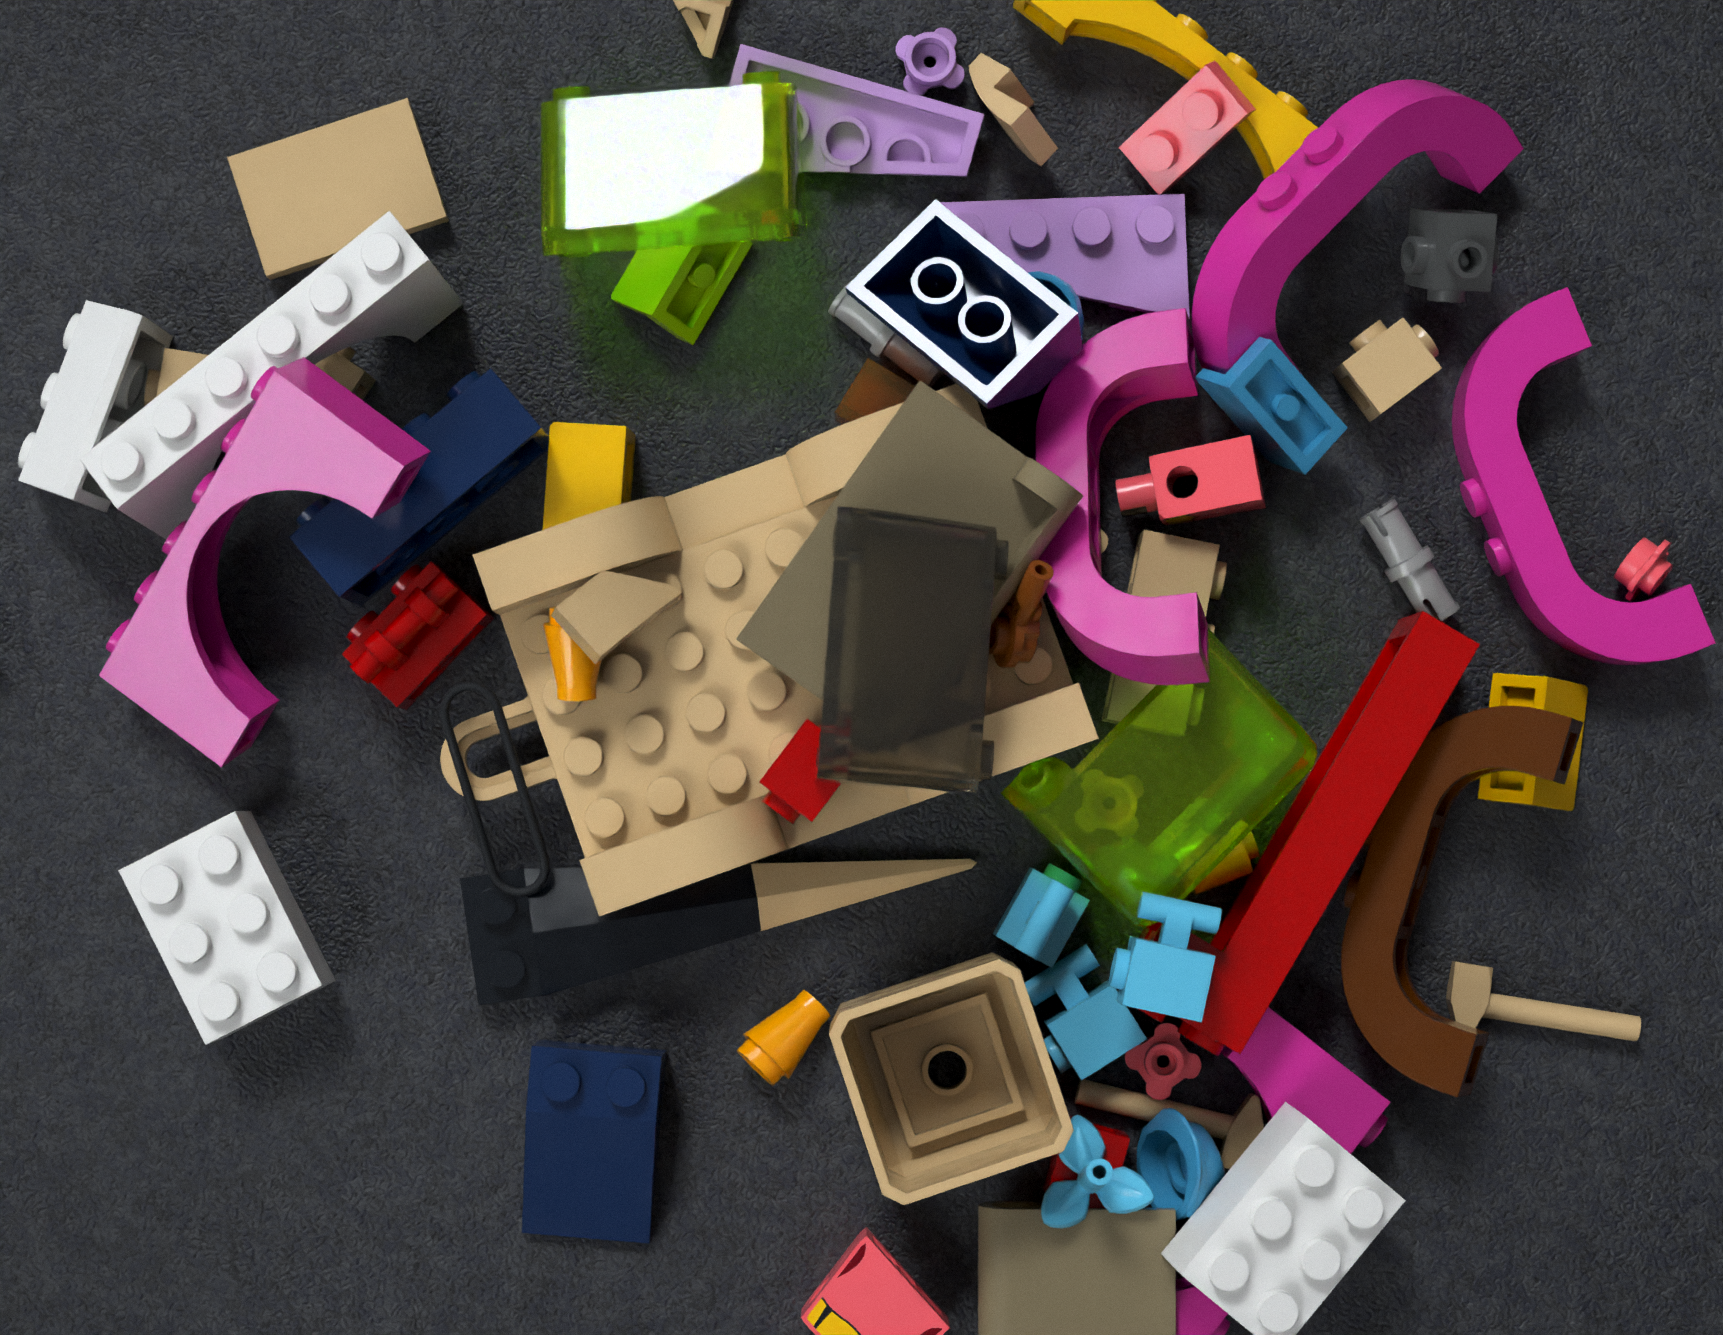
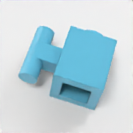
M1050 863L1044 873L1030 867L993 934L1014 946V948L1052 968L1090 901L1077 893L1082 881Z
M1142 891L1137 918L1162 923L1159 940L1156 942L1130 936L1127 950L1116 948L1108 984L1111 988L1119 989L1116 1001L1123 1006L1202 1023L1216 956L1207 952L1188 949L1187 947L1191 929L1217 934L1222 908Z
M1087 944L1056 962L1052 968L1048 967L1024 982L1029 998L1034 1006L1055 993L1063 1003L1064 1008L1043 1020L1051 1035L1044 1038V1042L1050 1057L1061 1074L1072 1067L1081 1081L1147 1040L1128 1007L1116 1001L1118 991L1116 988L1108 986V980L1088 993L1082 986L1079 978L1100 966Z

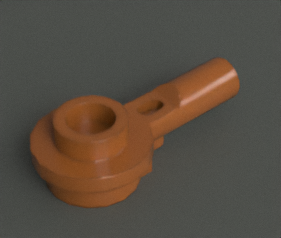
M1034 560L1030 562L1016 591L1014 602L1005 605L984 635L986 651L988 654H993L995 662L1000 668L1011 669L1018 663H1029L1035 654L1037 640L1040 635L1039 619L1043 610L1041 600L1054 575L1052 567L1044 561Z

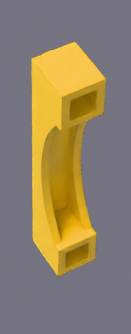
M1014 0V9L1061 45L1069 36L1089 37L1112 42L1157 60L1188 81L1206 64L1216 61L1256 108L1236 129L1250 148L1264 179L1275 173L1300 148L1305 138L1318 128L1306 119L1308 111L1297 99L1283 91H1278L1275 95L1256 80L1258 73L1249 62L1232 52H1229L1226 56L1206 41L1208 34L1196 21L1184 14H1178L1177 17H1174L1156 3L1157 0Z

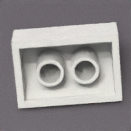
M86 300L81 314L75 313L66 327L63 347L67 352L59 373H52L43 388L40 404L41 408L45 409L37 432L29 433L20 449L18 466L22 468V472L18 481L107 513L111 503L110 499L83 466L79 458L144 407L149 369L161 370L164 348H169L173 336L143 315Z

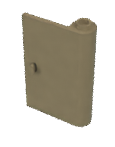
M919 380L736 640L844 715V718L854 726L848 737L863 749L879 759L886 749L898 756L1018 589L1030 562L1040 558L1083 498V495L1052 471L1022 454Z
M989 1201L978 1204V1335H1176V1269L1161 1254L1176 1235L1175 1208H1143L1127 1214L1109 1213L1106 1208H1089L1086 1219L1072 1227L1061 1229L1049 1227L1043 1223L1041 1215L1042 1204L1028 1201Z

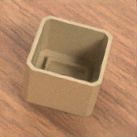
M993 952L840 1003L830 1023L829 1036L882 1195L902 1205L1064 1151L1074 1131L1021 971L1013 962ZM942 1051L955 1052L965 1061V1075L958 1084L952 1087H942L935 1084L928 1074V1066L931 1059Z

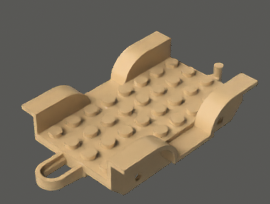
M958 384L936 391L987 428L978 401ZM903 403L825 431L794 446L785 455L666 497H648L612 506L473 554L490 607L502 619L528 694L524 700L502 707L508 728L512 730L537 721L549 753L548 757L520 766L527 789L554 779L558 780L585 856L584 859L579 861L599 916L1099 739L1079 683L1073 684L1043 598L1041 600L1043 610L1039 619L1040 635L1037 640L1035 654L1029 663H1018L1011 669L1000 668L996 664L993 654L987 653L983 636L980 641L969 703L939 698L900 754L897 756L886 749L880 759L848 737L854 726L844 718V715L736 640L796 555L799 539L806 540ZM1101 529L1102 554L1107 548L1108 537ZM602 570L658 581L677 587L682 594L673 604L639 632L635 631L601 659L596 684V699L587 701H563L557 699V684L543 623L549 622V607L558 606ZM1016 591L1010 598L1008 603L1014 602V599L1016 597ZM490 711L470 718L454 727V734L475 800L490 801L517 793L518 790L511 770L489 778H480L470 771L467 764L468 751L475 743L500 734L494 712ZM806 719H809L860 759L813 822L800 815L796 822L792 824L762 802L769 790L760 784L759 781ZM445 739L440 756L441 769L448 784L457 793L464 796Z

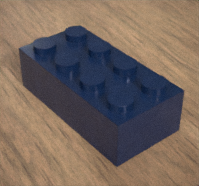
M491 368L482 376L477 371H473L463 377L447 393L446 396L451 401L432 418L427 413H423L402 429L431 452L400 503L372 519L360 510L340 500L333 499L330 501L325 496L312 503L296 519L301 527L291 534L289 538L340 598L362 606L548 450L549 436Z

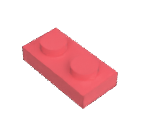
M1213 61L1206 64L1135 131L1119 149L1154 191L1160 195L1171 189L1250 116L1256 108L1219 64Z

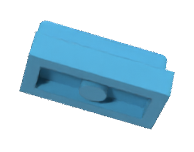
M1259 337L1226 374L1203 368L1195 376V380L1245 436L1251 435L1255 447L1269 462L1304 475L1348 428L1270 339Z

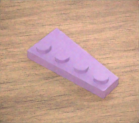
M740 44L706 168L967 177L985 115Z
M1185 194L940 202L1026 272L1041 271L1058 276L1072 286L1080 299L1109 304V307L1131 312L1138 310L1153 313L1186 308L1188 318L1190 319Z

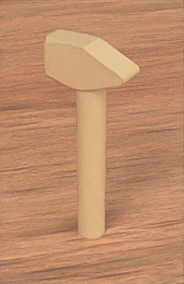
M1452 961L1446 1002L1450 1018L1453 1021L1476 1028L1481 1018H1489L1629 1041H1637L1639 1039L1641 1031L1640 1016L1491 993L1493 967Z
M1080 1079L1075 1096V1104L1149 1122L1162 1109L1173 1108L1180 1112L1188 1121L1201 1124L1211 1137L1222 1139L1219 1153L1224 1168L1228 1169L1235 1164L1264 1128L1260 1099L1253 1093L1248 1094L1233 1116L1167 1099L1156 1100L1147 1094L1085 1079L1082 1081Z

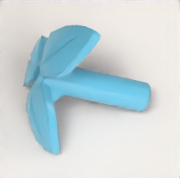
M1080 1115L1073 1116L1070 1120L1074 1131L1064 1151L1059 1153V1157L1069 1169L1078 1174L1077 1180L1056 1181L1049 1186L1044 1194L1041 1206L1043 1223L1049 1227L1061 1229L1080 1223L1086 1219L1090 1194L1094 1193L1097 1194L1102 1205L1109 1213L1127 1214L1141 1210L1151 1204L1155 1196L1147 1181L1140 1174L1127 1167L1122 1166L1113 1169L1111 1164L1103 1159L1106 1146L1100 1132L1086 1118Z

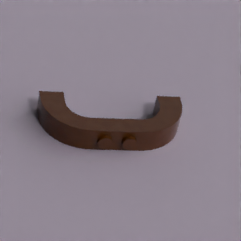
M1495 706L1465 713L1445 722L1426 736L1363 846L1369 847L1362 872L1356 870L1353 873L1344 898V906L1350 908L1341 951V973L1344 991L1355 1022L1370 1045L1388 1064L1417 1083L1455 1097L1471 1095L1489 1036V1032L1450 1020L1431 1009L1414 988L1408 970L1407 953L1410 937L1449 809L1464 788L1475 780L1491 773L1502 771L1521 772L1565 785L1583 726L1581 721L1532 707Z

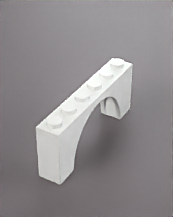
M388 211L79 458V460L119 511L164 539H167L181 522L188 521L196 507V504L191 501L194 490L201 480L213 470L222 452L220 449L221 444L227 433L239 420L246 419L256 403L250 397L252 389L266 370L272 366L280 368L303 357L315 365L349 346L382 336H403L415 343L464 303L398 220Z

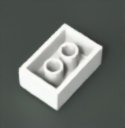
M234 811L118 870L205 1045L221 1040L336 981L251 811Z
M1285 1102L1161 1254L1185 1279L1253 1335H1296L1406 1200L1309 1118Z

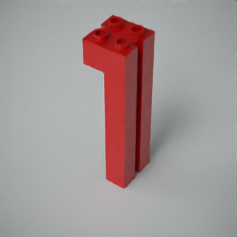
M1424 611L1398 620L1252 869L1253 872L1249 874L1225 915L1217 934H1214L1210 943H1207L1190 933L1188 949L1207 952L1216 957L1202 1023L1180 1018L1183 1022L1177 1032L1216 1056L1220 1055L1224 1046L1238 1054L1242 1053L1477 651L1479 643ZM1149 920L1139 938L1158 942L1162 923ZM1139 1009L1161 1023L1166 1016L1165 1014Z

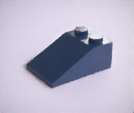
M539 1040L532 1045L526 1104L522 1233L650 1243L667 1050Z

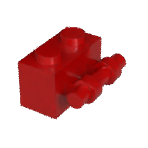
M432 561L424 569L418 564L412 566L398 579L391 589L396 598L380 615L372 610L352 627L346 636L352 644L342 653L351 663L350 668L368 684L371 682L397 708L406 710L494 619L447 572Z

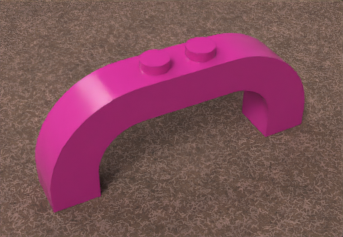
M1414 79L1395 80L1380 84L1360 93L1341 106L1319 128L1312 131L1305 138L1300 148L1275 173L1261 182L1257 191L1229 219L1212 244L1196 283L1192 306L1193 342L1202 369L1206 368L1226 374L1259 337L1272 340L1296 367L1282 347L1276 331L1278 299L1293 269L1393 167L1411 155L1425 151L1440 176L1480 194L1524 149L1507 122L1496 111L1479 101L1436 83Z
M1566 287L1543 296L1516 311L1492 330L1469 358L1460 376L1452 409L1453 442L1460 468L1466 480L1460 483L1461 495L1472 517L1480 516L1490 538V540L1484 542V549L1494 573L1498 577L1505 575L1509 587L1525 615L1549 639L1576 655L1607 664L1640 665L1678 658L1715 644L1692 585L1676 587L1641 602L1632 603L1606 598L1586 585L1578 576L1569 559L1519 437L1517 427L1518 405L1521 395L1531 378L1538 371L1575 357L1592 346L1570 291Z
M1186 308L1143 314L1110 326L1082 345L1083 349L1051 380L1040 405L1036 424V461L1083 495V498L1038 559L1048 563L1054 570V575L1046 592L1057 617L1071 641L1091 661L1115 675L1132 681L1156 685H1184L1210 682L1208 624L1197 592L1158 597H1139L1115 589L1102 578L1099 455L1102 443L1111 427L1129 411L1154 401L1198 396V382L1195 380L1197 375V357L1192 327Z

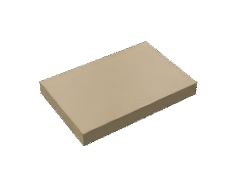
M408 98L227 157L265 275L270 280L326 262L388 211L393 214L408 234L449 221Z

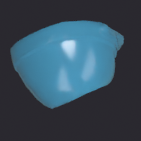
M1173 1108L1162 1109L1143 1127L1137 1146L1136 1168L1138 1174L1147 1181L1153 1190L1155 1197L1150 1205L1152 1208H1175L1176 1222L1190 1218L1225 1176L1224 1165L1214 1140L1201 1124L1188 1121L1180 1112Z

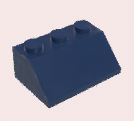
M936 199L845 287L848 295L987 409L1039 393L1083 349L1078 312Z

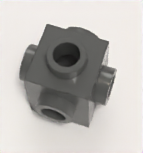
M1410 208L1408 236L1405 238L1401 248V266L1405 272L1404 284L1427 289V300L1436 302L1462 303L1466 300V291L1491 292L1492 275L1495 273L1499 263V247L1495 240L1497 214L1470 209Z

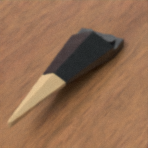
M971 859L745 864L602 916L598 915L582 867L550 868L549 876L544 886L538 892L528 897H513L503 893L493 884L488 874L460 878L478 1005L548 995L969 870L977 862ZM540 868L517 869L498 873L501 879L508 885L519 888L533 884L539 876Z

